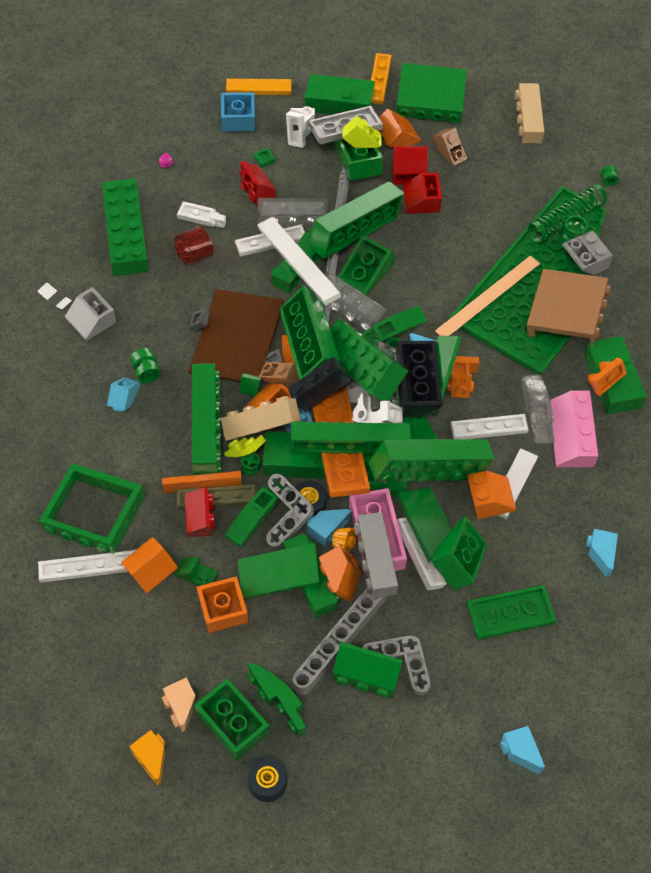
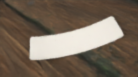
M46 283L38 292L48 300L57 290L49 283ZM65 297L56 306L63 309L72 300Z

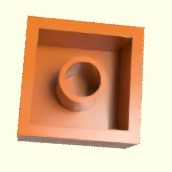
M237 576L197 587L198 599L208 634L248 623V613Z

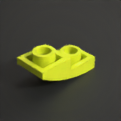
M262 435L256 439L251 437L248 440L246 437L239 441L236 438L228 445L229 449L224 455L226 457L248 455L256 451L266 440Z

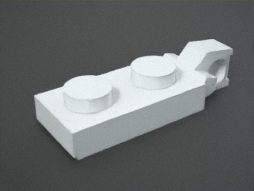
M183 202L177 213V219L211 227L224 228L226 225V216L220 215L215 209Z

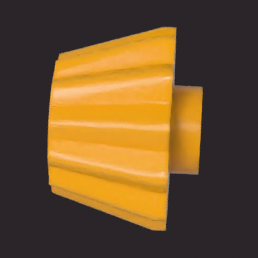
M354 528L336 529L332 538L333 547L336 548L340 545L350 553L356 543Z

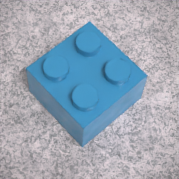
M254 92L221 93L222 132L255 131Z

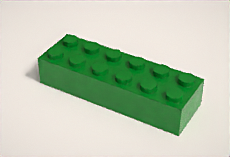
M136 178L102 182L113 276L149 272Z
M389 181L355 198L353 201L330 211L328 214L318 217L314 222L309 247L325 259L360 240L362 235L367 236L397 219L404 193Z
M303 285L279 308L299 380L333 356L340 361L322 301L310 288Z
M338 318L331 328V333L341 363L347 368L350 377L370 395L381 401H389L408 370L357 329Z
M215 363L192 364L193 475L221 473L219 371L215 369Z
M488 439L383 440L368 462L374 482H440L443 480H468L467 475L485 471L494 460V456Z

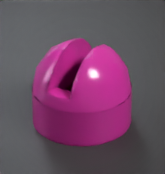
M168 153L163 154L159 158L160 166L163 168H168L174 164Z

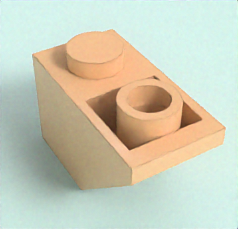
M187 677L163 688L164 696L161 697L166 709L171 708L173 713L170 716L175 728L180 727L181 732L186 731L194 711V705L197 703Z

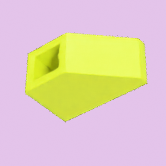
M356 116L343 127L342 138L354 148H375L381 146L380 132L369 126L366 120Z

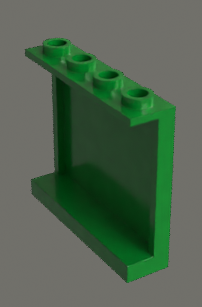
M402 63L396 113L405 118L461 123L467 69Z

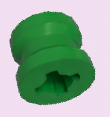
M608 165L601 169L600 173L604 186H615L618 184L620 179L617 174V167Z
M252 452L242 456V472L248 476L258 474L261 468L259 455Z

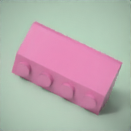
M569 391L549 400L556 467H594L598 458V449L590 391Z

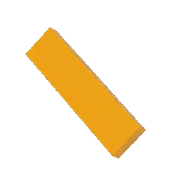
M376 53L371 81H375L373 103H384L392 55Z
M227 78L226 93L254 92V95H291V79Z

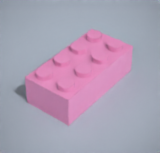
M389 488L370 491L367 494L350 495L349 509L353 525L357 523L358 515L382 512L395 571L404 570L407 557ZM356 536L357 542H360V537Z

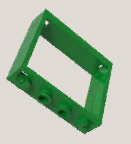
M72 463L39 522L43 530L48 532L49 535L55 534L61 536L66 541H76L84 547H94L102 553L105 551L115 554L146 494L143 486ZM76 480L129 497L107 538L54 520Z

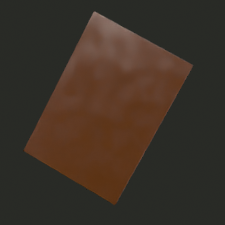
M216 289L209 309L208 324L202 330L188 372L192 374V364L215 363V369L219 371L220 379L241 382L243 373L259 377L270 350L281 314L279 308L284 304V299Z

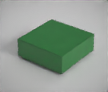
M269 148L253 153L254 159L261 168L276 162V158Z
M243 373L241 376L240 393L256 396L260 391L261 377Z

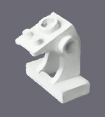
M291 108L286 114L288 145L301 148L306 145L305 137L312 132L308 126V121L315 119V108ZM293 125H298L299 130L294 131Z
M361 393L360 397H357L356 401L358 404L353 410V421L362 423H403L402 407L389 401H380V409L373 412L370 396Z

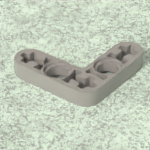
M273 474L268 480V486L290 510L268 532L266 539L272 547L281 548L283 541L291 539L312 517L314 507L284 476ZM276 480L280 481V484L285 487L284 490L276 486ZM291 491L295 492V499L288 502L286 499L287 494ZM300 503L307 507L308 512L306 514L303 513L296 504ZM289 519H294L295 526L292 529H287L285 526ZM282 528L287 534H283L279 529ZM274 535L279 536L280 541L278 543L274 541Z
M404 636L367 643L362 647L364 649H371L374 652H378L379 647H381V654L398 659L404 658L412 692L416 695H425L429 691L430 679L421 643L417 637ZM408 642H411L412 645H415L414 650H410V647H406L408 645ZM399 643L402 644L401 647H404L402 652H400ZM392 645L396 648V652L394 654H387L385 647ZM418 661L421 663V668L413 670L410 667V663ZM418 675H421V683L425 684L423 689H420L419 686H415L418 682Z

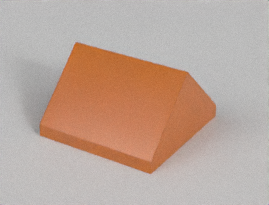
M153 537L121 562L146 594L178 569V566L166 550Z

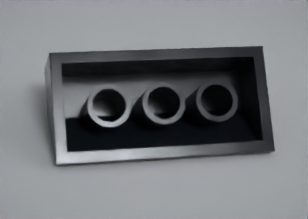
M398 341L396 361L408 370L399 384L403 417H422L442 407L436 342Z

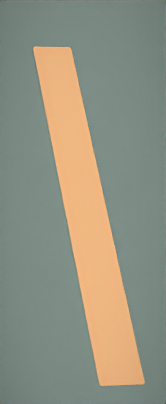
M529 256L435 330V332L440 336L451 335L540 263Z

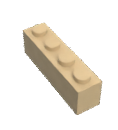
M519 83L518 90H515V100H518L516 112H519L517 117V124H520L519 136L522 137V143H542L544 124L539 84Z
M288 396L277 398V402L272 404L271 401L260 403L258 408L249 406L243 408L244 412L238 413V410L226 413L227 417L220 418L225 440H235L236 438L239 439L291 424V422L301 421L296 398L288 399Z

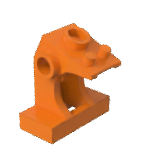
M456 356L450 380H448L447 391L450 392L452 398H469L470 392L474 391V381H471L472 374L469 373L478 372L479 357Z

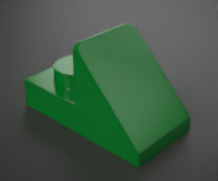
M184 557L173 575L196 586H202L215 582L219 573L200 564V557Z

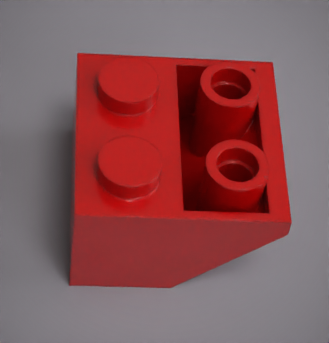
M393 146L391 165L393 185H404L420 173H427V146Z
M245 161L240 162V187L243 191L247 192L251 203L254 202L257 207H261L275 201L276 189L260 167Z
M438 172L420 173L403 185L406 214L440 212L442 194Z
M208 487L185 494L187 537L212 536L211 530H215L214 513H210V511L214 510L213 493L209 494Z

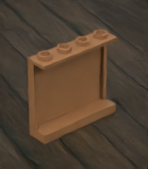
M543 269L527 323V336L535 337L536 331L590 338V346H593L595 339L599 338L600 328H598V325L603 323L604 314H602V310L606 311V296H610L611 286L608 285V278Z

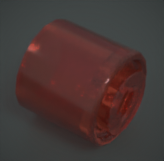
M202 226L195 227L174 237L175 251L179 259L187 266L214 254L211 240Z

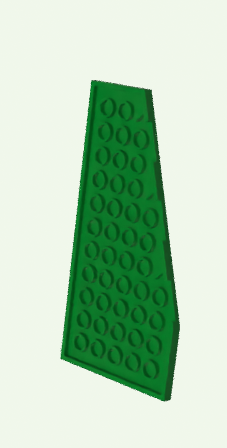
M562 186L533 221L544 216V214L552 211L554 208L561 206L562 203L569 201L578 194ZM582 199L584 206L588 209L586 202ZM587 199V202L592 207L591 201ZM578 202L580 209L584 212L582 205ZM574 205L575 210L580 215L578 208ZM570 207V211L574 216H576L573 209ZM598 207L596 210L589 212L588 215L585 214L583 218L588 223L586 233L593 230L599 238L606 209ZM557 215L559 221L563 224L561 218ZM553 217L555 224L559 227L557 221ZM549 220L550 225L554 229L552 222ZM532 224L534 234L541 239L535 231L534 224ZM527 226L449 319L529 256L533 257L540 263L538 266L459 329L541 377L570 340V335L536 331L535 337L527 336V323L543 269L588 275V273L582 271L563 247L561 242L563 230L538 243L530 236ZM536 226L537 232L542 237L540 230Z

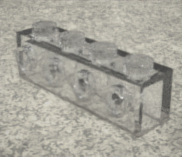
M328 271L324 273L341 295L340 298L327 304L333 310L343 314L347 319L357 323L365 330L372 328L373 325L383 320L387 311L386 308Z

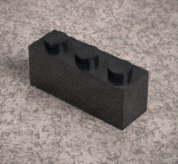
M333 356L301 380L294 383L288 388L291 399L296 398L297 406L306 413L352 380L347 368Z

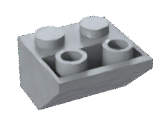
M593 230L563 243V247L582 271L595 275L609 269L613 255Z
M93 287L78 295L65 315V319L86 342L116 323L114 309Z

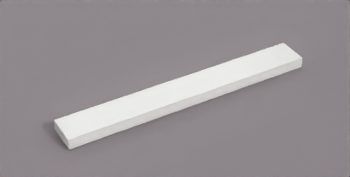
M273 217L258 224V229L324 305L341 297L340 292Z

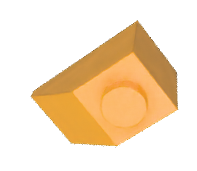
M150 730L130 745V749L134 757L158 786L162 780L165 760L164 745L166 743L159 734L155 735Z

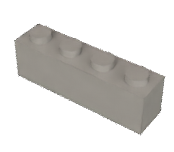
M382 512L358 515L357 523L354 524L355 535L360 537L358 549L359 553L364 556L362 569L368 575V579H366L367 591H371L372 598L396 595L398 583Z

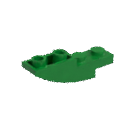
M416 306L373 325L372 328L362 332V334L379 346L390 337H399L428 321L420 306Z
M275 481L276 486L282 490L285 489V487ZM268 485L265 488L262 487L240 512L224 537L241 548L262 526L265 518L282 500Z
M253 663L248 664V673L246 675L252 685L256 684L258 687L257 693L261 701H266L269 707L275 704L279 714L286 716L288 720L286 724L292 734L295 732L298 737L306 734V725L299 716V713L302 712L303 704L294 692L270 671Z

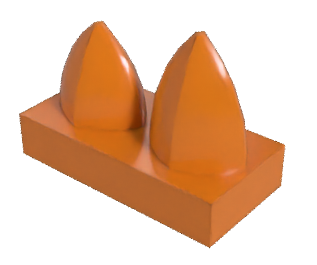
M618 357L612 362H599L601 371L588 375V381L592 385L594 393L598 396H601L627 374L623 360Z

